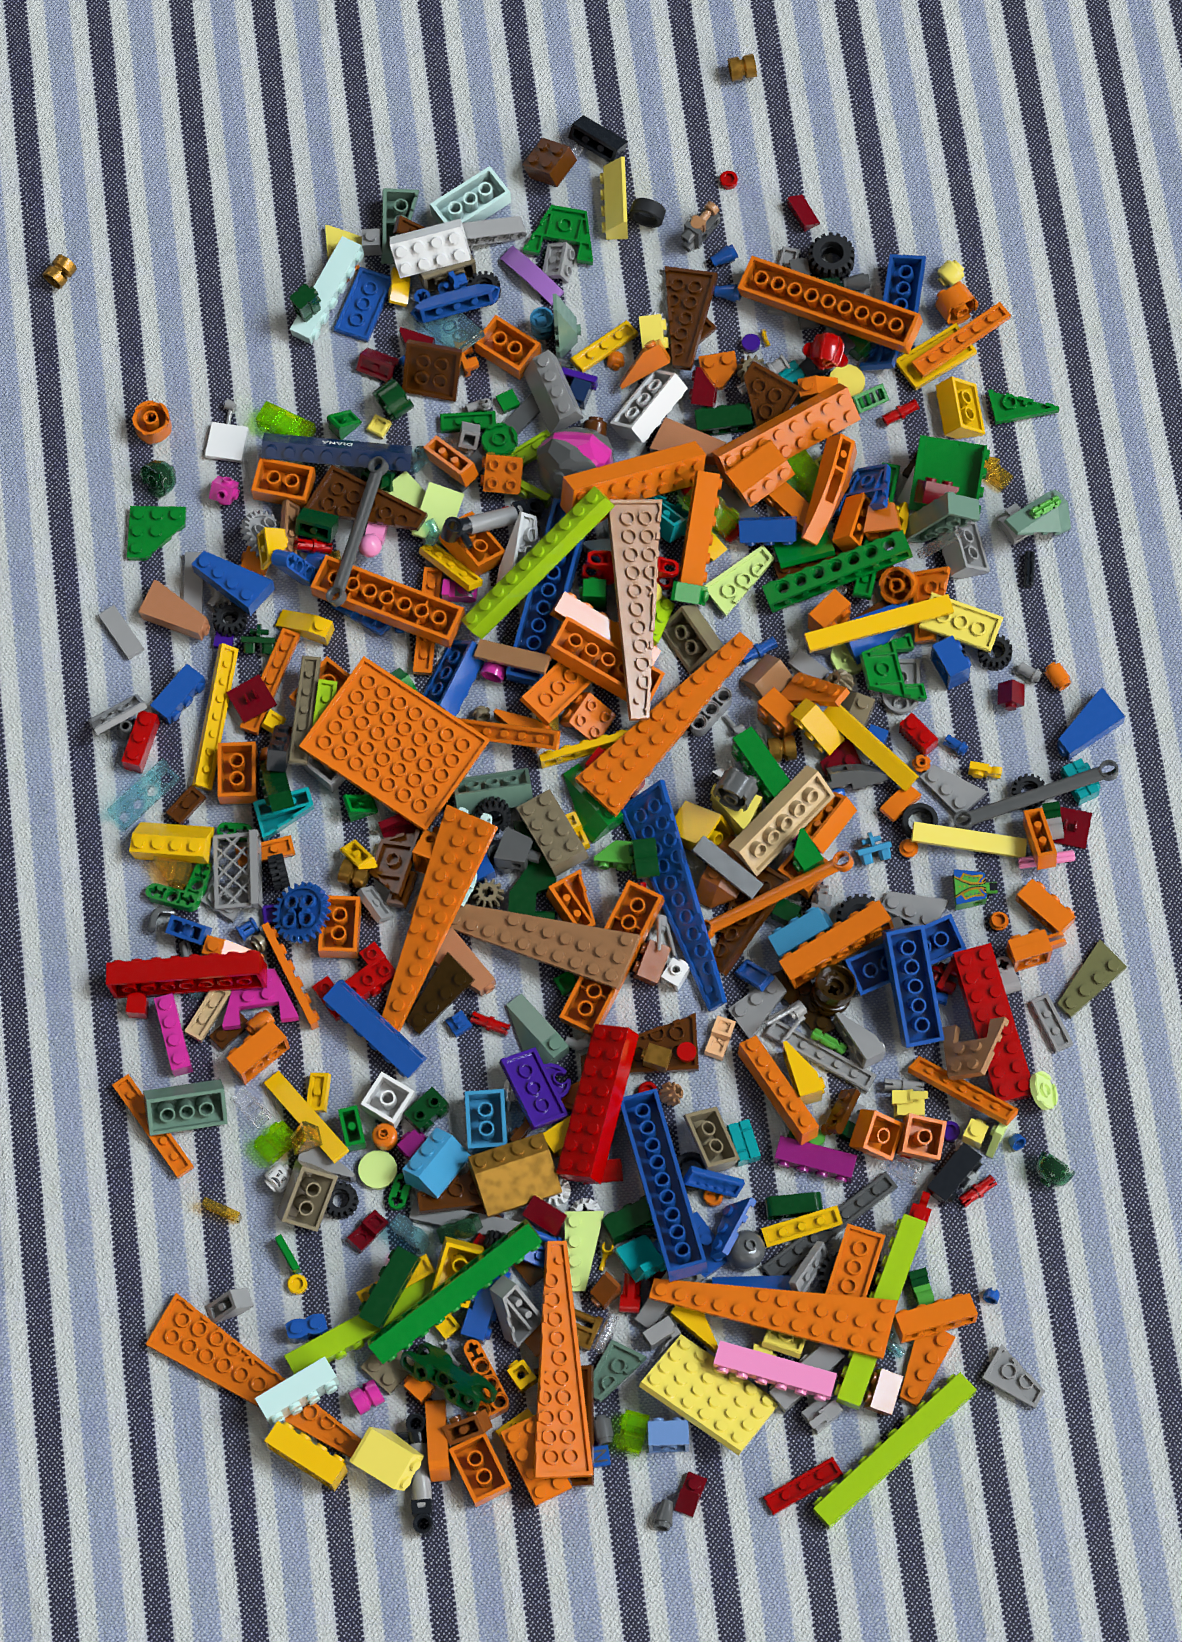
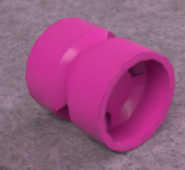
M485 662L480 674L489 681L502 683L506 675L505 669L508 666Z
M373 1379L364 1383L363 1388L357 1387L348 1392L360 1415L368 1412L372 1405L377 1407L385 1402Z

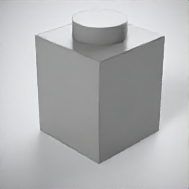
M362 229L364 256L381 255L380 229Z
M462 421L458 437V447L477 450L480 425Z

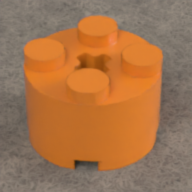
M961 281L956 282L947 290H941L937 294L938 299L935 307L948 325L950 323H957L959 325L971 317L970 313L972 310L976 311L978 308V301Z
M149 400L140 403L136 407L132 421L136 434L146 444L158 443L171 434L172 423L165 405Z

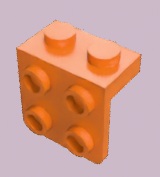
M487 452L486 456H483L482 467L485 468V473L481 475L480 486H483V491L518 495L521 491L523 459L521 457L495 455L493 452Z
M582 692L573 701L572 705L563 712L559 723L563 727L575 728L590 741L604 735L615 719V713L590 692Z

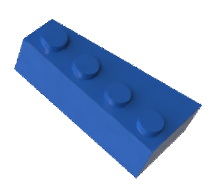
M203 551L192 563V568L196 575L250 616L275 590L273 580L206 551Z
M508 1271L504 1276L511 1279L512 1273ZM499 1276L492 1280L493 1283L488 1288H482L476 1292L477 1295L471 1300L472 1307L468 1308L460 1333L461 1338L477 1340L483 1345L486 1340H490L493 1331L490 1327L492 1321L496 1322L498 1316L489 1289L500 1278Z

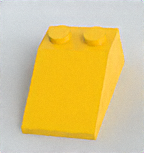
M784 1041L782 1054L793 1089L804 1105L822 1101V1094L825 1093L823 1078L818 1076L817 1071L787 1041Z
M445 1236L431 1291L482 1253L484 1247ZM466 1300L461 1304V1307L468 1309L470 1301Z

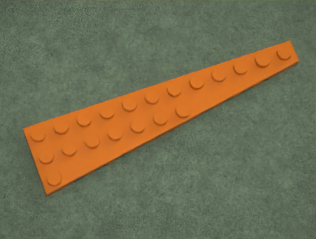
M741 632L736 634L650 711L648 720H640L582 771L575 778L576 782L616 818L633 793L641 787V783L645 778L650 776L654 767L662 761L666 753L671 750L696 719L704 705L708 704L712 695L721 688L725 679L733 673L734 669L753 648V643Z
M446 805L382 1014V1017L399 1032L498 829L497 826L450 805Z
M547 1241L545 1243L533 1479L592 1477L593 1467L567 1241Z
M654 1278L649 1295L651 1300L882 1360L884 1359L898 1300L679 1280L669 1282L668 1279Z
M175 1293L146 1342V1346L257 1407L259 1406L255 1400L256 1397L286 1380L177 1293ZM316 1403L313 1405L308 1404L303 1407L299 1414L294 1416L291 1414L285 1418V1422L350 1458L362 1440Z

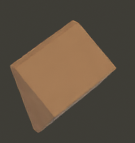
M766 654L740 681L761 699L773 687L781 693L793 676L781 659Z

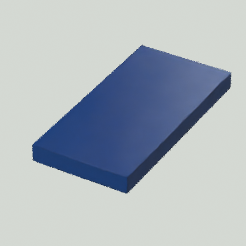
M360 267L336 322L334 332L368 343L389 295L391 276Z

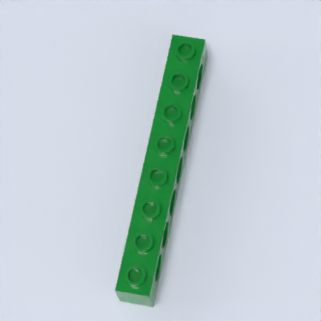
M903 530L895 531L889 536L875 539L864 546H857L854 550L840 553L829 560H822L819 564L805 567L794 574H787L779 580L770 581L762 586L772 613L912 558L913 555Z

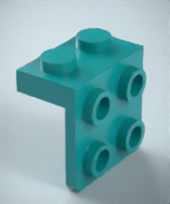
M646 1235L621 1245L615 1250V1253L635 1283L643 1279H649L659 1271L663 1272L666 1270L662 1255L658 1253Z

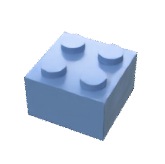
M674 1417L670 1421H664V1418H652V1421H648L649 1453L689 1452L688 1420H684V1417Z

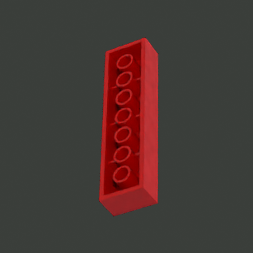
M991 943L953 953L951 956L975 1039L987 1038L990 1019L1006 1017L1009 1020L1007 1027L1004 1026L1001 1032V1041L996 1043L993 1052L995 1054L986 1072L991 1094L1006 1103L1032 1097L1030 1072Z
M248 950L244 953L230 951L227 954L209 953L204 956L191 954L189 957L171 956L170 958L163 959L152 957L150 960L139 958L132 959L131 961L114 960L106 963V986L115 999L127 998L129 994L134 992L142 993L145 996H158L172 993L185 994L267 988V964L260 951Z
M594 1025L556 1172L566 1180L599 1185L602 1183L639 1035L629 1027Z

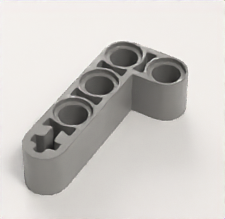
M519 216L462 223L470 252L473 246L523 239L527 235L522 218Z

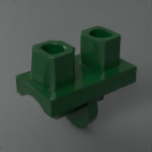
M365 468V472L361 473V480L367 482L370 473L368 468ZM388 470L382 476L378 488L387 492H393L395 473Z
M257 624V629H250V634L257 635V637L241 636L244 653L255 654L256 644H262V654H271L277 642L275 638L262 637V635H269V630L262 629V624Z

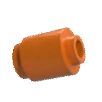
M1053 662L1045 668L1047 671L1044 674L1055 689L1057 688L1059 691H1062L1072 683L1070 676L1061 663L1056 664Z
M265 1009L247 1021L245 1029L253 1036L258 1032V1028L263 1023H269L271 1020L275 1022V1019Z

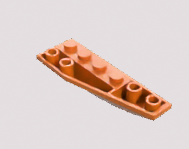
M841 433L828 437L826 440L801 536L802 539L814 546L818 545L849 487L857 456L855 441Z

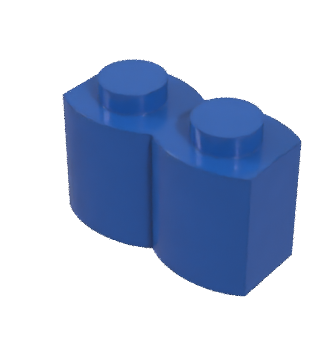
M313 1314L306 1319H293L285 1324L289 1341L293 1344L303 1343L309 1338L315 1339L329 1331L324 1314Z

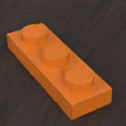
M291 835L261 842L262 863L268 862V856L283 853L284 858L296 855ZM235 848V852L237 855L240 851L237 848ZM242 855L237 860L238 865L243 868L248 862V858Z

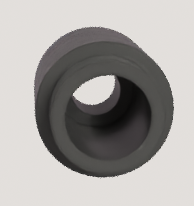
M606 1415L594 1417V1440L598 1446L614 1443L611 1418H606Z

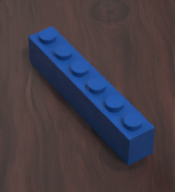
M343 979L337 981L322 998L325 1001V1005L330 1010H335L344 1023H349L358 1036L364 1037L369 1041L368 1045L373 1050H378L387 1063H392L401 1076L411 1077L428 1059Z

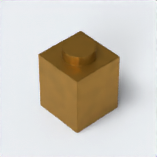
M649 1043L648 1048H644L641 1055L643 1066L666 1073L672 1056V1050Z

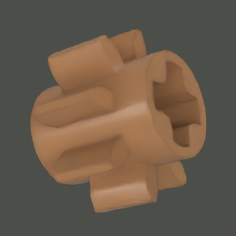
M675 1082L663 1084V1089L659 1090L661 1102L667 1104V1106L680 1104L679 1099L683 1098L682 1087L679 1084H675Z

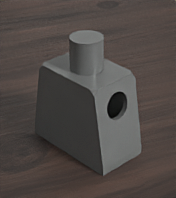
M506 827L494 856L495 867L524 871L529 861L539 864L542 853L534 851V840Z

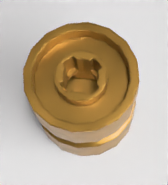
M753 54L744 55L742 59L738 56L728 58L731 81L742 80L743 76L746 78L757 77Z
M58 254L52 262L53 266H48L42 275L52 286L61 289L68 281L67 277L70 278L77 268L67 257Z
M794 735L783 736L782 740L778 737L767 738L768 750L777 762H781L782 758L786 761L797 760Z
M345 858L339 869L337 881L347 885L352 883L353 887L359 889L364 888L368 883L371 868L358 869L348 858Z

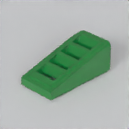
M883 383L851 396L858 414L889 401ZM875 390L878 391L881 400H878ZM869 393L871 394L874 403H872ZM862 396H864L867 406H865Z

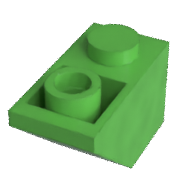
M615 840L594 856V866L602 870L617 868L619 871L631 870L630 865L633 864V856H629L628 845H631V842Z

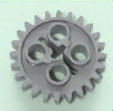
M254 510L242 520L240 525L242 528L240 533L244 534L242 539L247 540L245 545L252 547L250 551H255L256 557L259 556L256 535L264 527L280 529V518L276 520L274 514L269 516L267 511L263 514L261 510L258 512Z

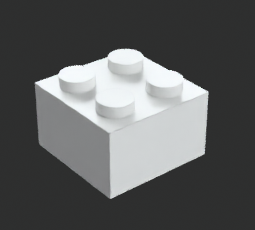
M381 1072L361 1102V1108L364 1112L383 1123L391 1124L396 1129L404 1117V1112L410 1108L416 1099V1094L414 1090Z

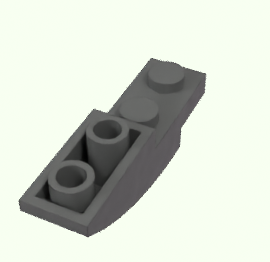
M844 764L826 768L827 775L822 776L830 789L844 788L847 784H850L853 790H862L869 785L882 784L890 779L879 767L865 764Z

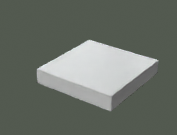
M212 422L205 458L242 463L249 428Z

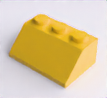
M951 376L935 385L944 435L955 439L985 435L976 384Z

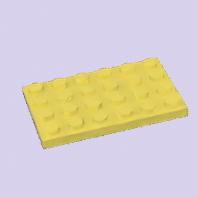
M681 1334L644 1377L639 1387L739 1456L773 1414L778 1404L768 1393L749 1380L740 1379L731 1372H728V1374L717 1372V1368H713L715 1357Z

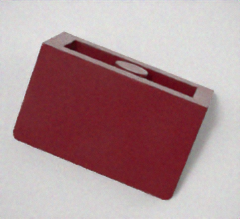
M366 348L359 355L356 370L380 380L388 381L390 378H393L395 367L399 365L400 359L371 348Z
M398 814L378 822L383 838L394 837L401 833L405 835L415 832V829H418V827Z
M537 1195L532 1197L522 1214L555 1236L560 1235L563 1230L561 1226L567 1218V1214Z

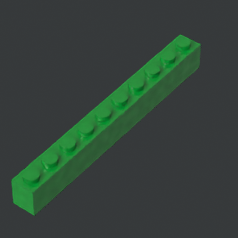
M525 1219L368 1339V1347L382 1364L386 1361L388 1363L397 1357L398 1352L411 1347L416 1338L424 1337L429 1332L428 1329L433 1325L441 1324L445 1320L446 1315L450 1312L453 1314L458 1311L461 1304L466 1300H472L477 1295L476 1292L482 1288H488L493 1283V1279L497 1276L505 1275L509 1271L508 1268L514 1263L517 1265L525 1258L524 1256L530 1251H536L541 1246V1237L528 1220Z

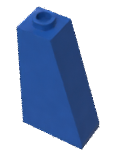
M1103 687L1099 689L1058 739L1057 750L1068 760L1124 723L1125 715Z

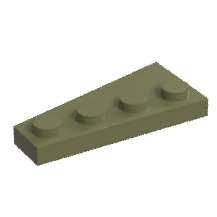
M1099 940L1058 1001L1057 1006L1071 1019L1124 972L1127 966Z

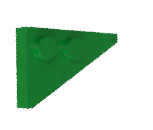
M989 389L987 392L995 425L1059 413V406H1054L1051 403L1042 404L1034 402V399L1021 396L1016 397L1008 393L1004 395L996 393L992 389Z

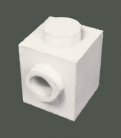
M672 958L661 976V983L678 992L690 973V967H688L684 960Z

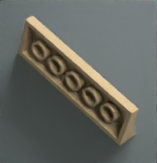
M806 765L728 846L741 859L749 871L757 877L799 834V830L804 828L835 795L819 771Z

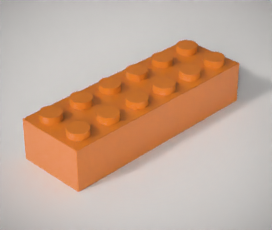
M566 616L545 654L550 655L552 659L627 702L621 647ZM654 666L651 668V700L665 675L663 671Z
M880 900L869 902L862 911L851 913L844 922L839 921L832 925V929L826 933L824 931L820 932L811 942H804L798 946V950L793 953L788 952L781 957L779 963L794 989L815 978L820 970L827 965L838 964L882 936L881 931L894 928L892 919Z

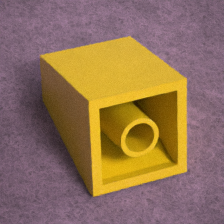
M686 800L675 816L683 847L689 851L694 848L702 836L707 837L719 847L731 834H735L721 814Z

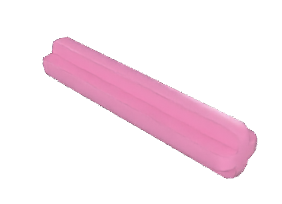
M1073 850L1057 852L1056 864L1075 861ZM1033 856L1018 858L1020 869L1036 867Z

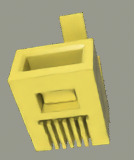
M913 1089L892 1090L893 1118L903 1119V1116L908 1113L925 1116V1099H928V1091H913Z

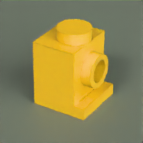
M524 1359L521 1361L515 1360L508 1366L507 1374L521 1394L538 1382ZM519 1373L525 1374L523 1379H519L517 1376Z

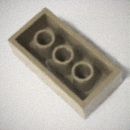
M550 789L516 807L522 821L555 877L589 858L586 849Z

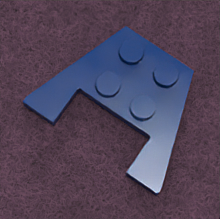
M886 463L858 468L851 477L849 487L833 517L840 516L846 497L865 493L867 497H873L869 505L873 510L887 508L891 467Z

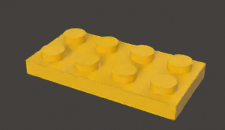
M957 323L910 350L909 355L904 354L897 358V367L915 391L977 354V350L971 345L924 378L911 365L913 360L959 330L960 327Z

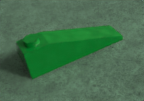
M578 763L565 772L563 776L583 831L593 844L624 822L621 811L615 818L576 782L575 778L584 771Z

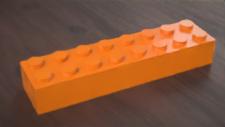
M838 383L711 453L724 482L734 489L725 472L769 439L787 460L856 423L861 418L848 387Z
M696 441L563 476L560 506L567 514L594 486L605 494L609 500H643L693 486L695 471H704L706 453Z
M325 555L310 586L312 596L327 601L326 593L333 587L341 560ZM354 565L345 589L347 599L341 605L343 608L447 648H451L462 624L461 619L465 616L464 607ZM339 593L335 594L332 600L337 599L339 597Z
M628 880L604 929L641 936L621 986L617 990L579 976L559 1016L562 1023L591 1035L595 1024L603 1025L642 944L645 942L665 902L664 896Z

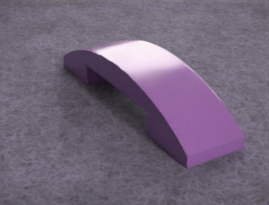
M513 245L500 258L502 262L524 279L551 306L553 305V294H557L560 297L564 293L551 278Z

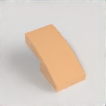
M717 1016L704 1055L723 1061L736 1021Z

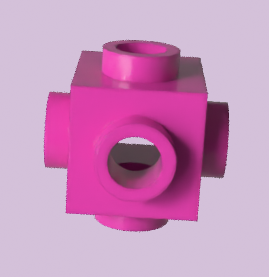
M217 476L212 481L209 499L218 501L221 505H230L234 500L238 499L240 493L238 489L239 482L233 481L230 477Z

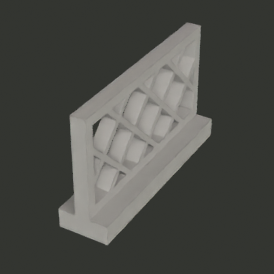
M257 829L244 833L213 835L215 910L251 907L262 909L261 834ZM240 838H247V844L241 850L236 843ZM218 840H227L230 844L222 851L218 847ZM234 846L240 852L232 860L226 854ZM242 855H245L248 858V862L241 868L236 861ZM225 856L231 862L223 870L219 867V861ZM233 865L240 869L234 878L226 873ZM245 873L248 876V881L242 887L236 880ZM226 875L231 881L223 888L219 885V880ZM235 883L241 889L233 897L227 890ZM245 891L248 894L249 902L240 903L236 899ZM224 893L232 898L227 904L220 905V898Z

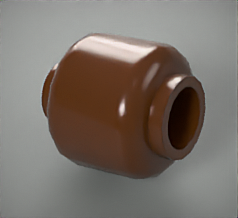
M590 416L583 422V428L596 430L598 433L606 436L607 423L603 421L602 417Z

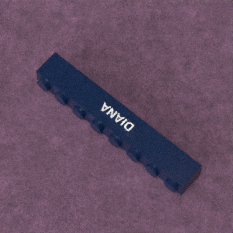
M264 433L262 439L261 458L368 468L369 462L374 457L381 456L388 463V470L410 472L412 446ZM378 464L375 469H379L381 464Z

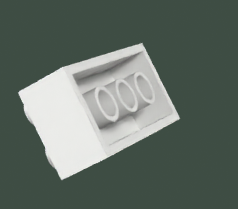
M461 219L390 237V247L400 278L471 260V252Z
M656 370L647 376L609 424L621 438L644 443L649 439L654 429L661 424L663 418L672 410L675 403L682 398L688 388L676 373Z

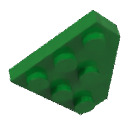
M130 506L127 560L147 561L152 556V553L158 548H162L172 539L171 537L184 529L186 527V507Z

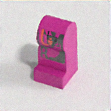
M443 579L441 596L443 600L448 602L473 603L476 602L478 588L468 592L458 583L451 581V579Z

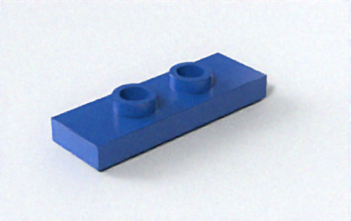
M690 1166L683 1178L684 1185L737 1198L745 1185L744 1179L695 1166Z

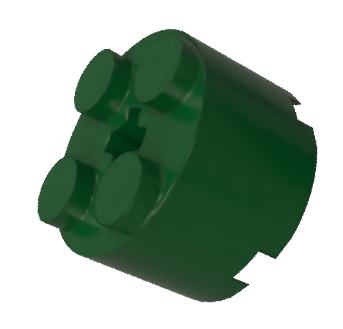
M390 378L372 393L376 398V402L382 409H385L392 422L398 420L414 408L410 399L407 400L408 397L405 391L393 378Z

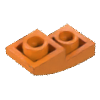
M912 786L906 792L900 788L880 807L879 811L894 822L903 815L907 807L920 800L922 794Z

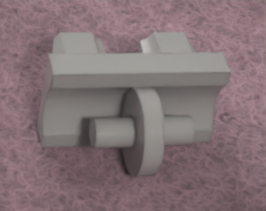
M818 884L817 893H813L811 908L819 907L827 914L830 912L832 895L828 894V885Z

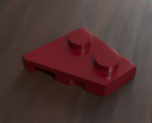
M844 737L845 740L831 755H827L820 762L824 776L827 775L826 768L844 764H862L853 743L846 737Z

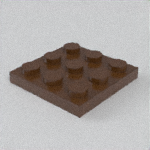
M408 339L406 342L402 389L405 393L456 402L462 349Z

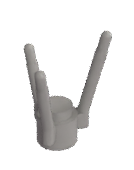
M658 915L647 936L646 942L652 938L654 931L657 934V950L660 951L661 934L666 931L672 956L675 957L676 952L670 923H667V916Z
M797 1000L788 1007L768 1016L767 1019L769 1021L765 1024L768 1026L788 1014L793 1020L797 1019L780 1041L783 1044L797 1026L806 1019L804 1015L807 1013V1010L802 1002Z

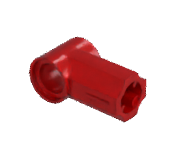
M629 1273L624 1275L619 1312L638 1314L641 1303V1281L635 1283Z

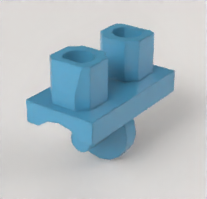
M868 832V838L861 840L862 845L869 844L870 846L855 850L856 856L860 857L862 864L868 865L874 863L872 852L878 851L880 861L891 858L890 847H892L891 841L875 845V842L881 841L880 835L873 837L872 832Z

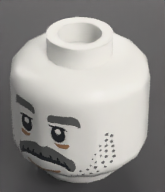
M276 1163L265 1173L266 1180L264 1182L274 1193L276 1191L282 1193L286 1189L292 1170L287 1164L282 1166Z

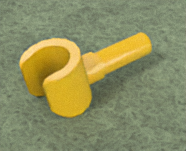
M606 1242L602 1244L603 1255L599 1266L600 1271L604 1270L608 1256L613 1254V1244L610 1250L604 1249Z

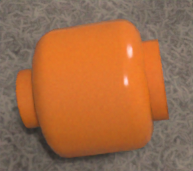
M388 1123L378 1124L372 1132L374 1145L382 1151L394 1148L398 1142L396 1129Z

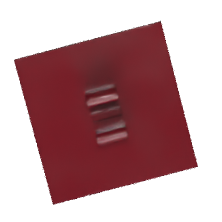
M259 674L226 692L244 723L277 706Z
M1060 807L1064 838L1053 840L1055 844L1086 849L1092 813Z

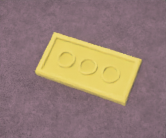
M932 592L929 599L940 597L942 595ZM950 599L954 609L953 614L924 621L919 625L920 629L946 638L953 635L955 641L958 640L965 645L991 653L1003 617Z

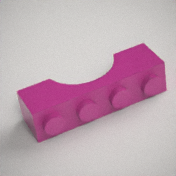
M173 993L154 998L174 1077L193 1072Z

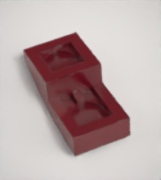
M374 1210L347 1237L346 1242L361 1254L382 1233L389 1222Z

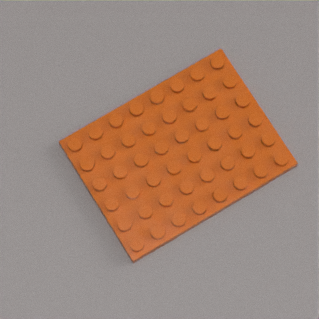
M363 656L303 739L299 749L422 831H426L487 747L490 739Z

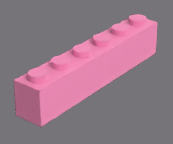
M724 1341L719 1342L713 1363V1368H717L716 1371L719 1373L728 1374V1372H731L740 1379H756L755 1382L758 1384L767 1385V1383L775 1385V1388L786 1391L788 1388L795 1390L794 1393L797 1395L806 1396V1394L814 1396V1399L822 1402L831 1399L837 1378V1373Z

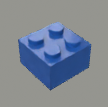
M953 635L933 644L930 657L948 690L969 680L970 666H972L968 656H964L962 653L963 649L958 640L955 641Z

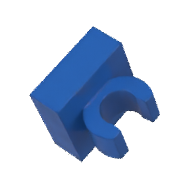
M462 1010L445 1020L456 1038L473 1028Z

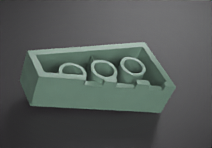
M383 188L381 264H395L390 247V237L396 236L393 233L396 217L401 215L412 221L419 190Z
M954 492L944 493L943 496L933 500V502L923 506L922 509L908 517L905 533L906 539L923 543L938 537L939 533L953 531L955 526L962 528L967 526L968 521H980L979 500L957 495Z

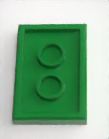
M827 529L816 546L802 539V533L798 534V539L791 545H783L782 542H774L775 544L772 545L780 568L835 555V549Z

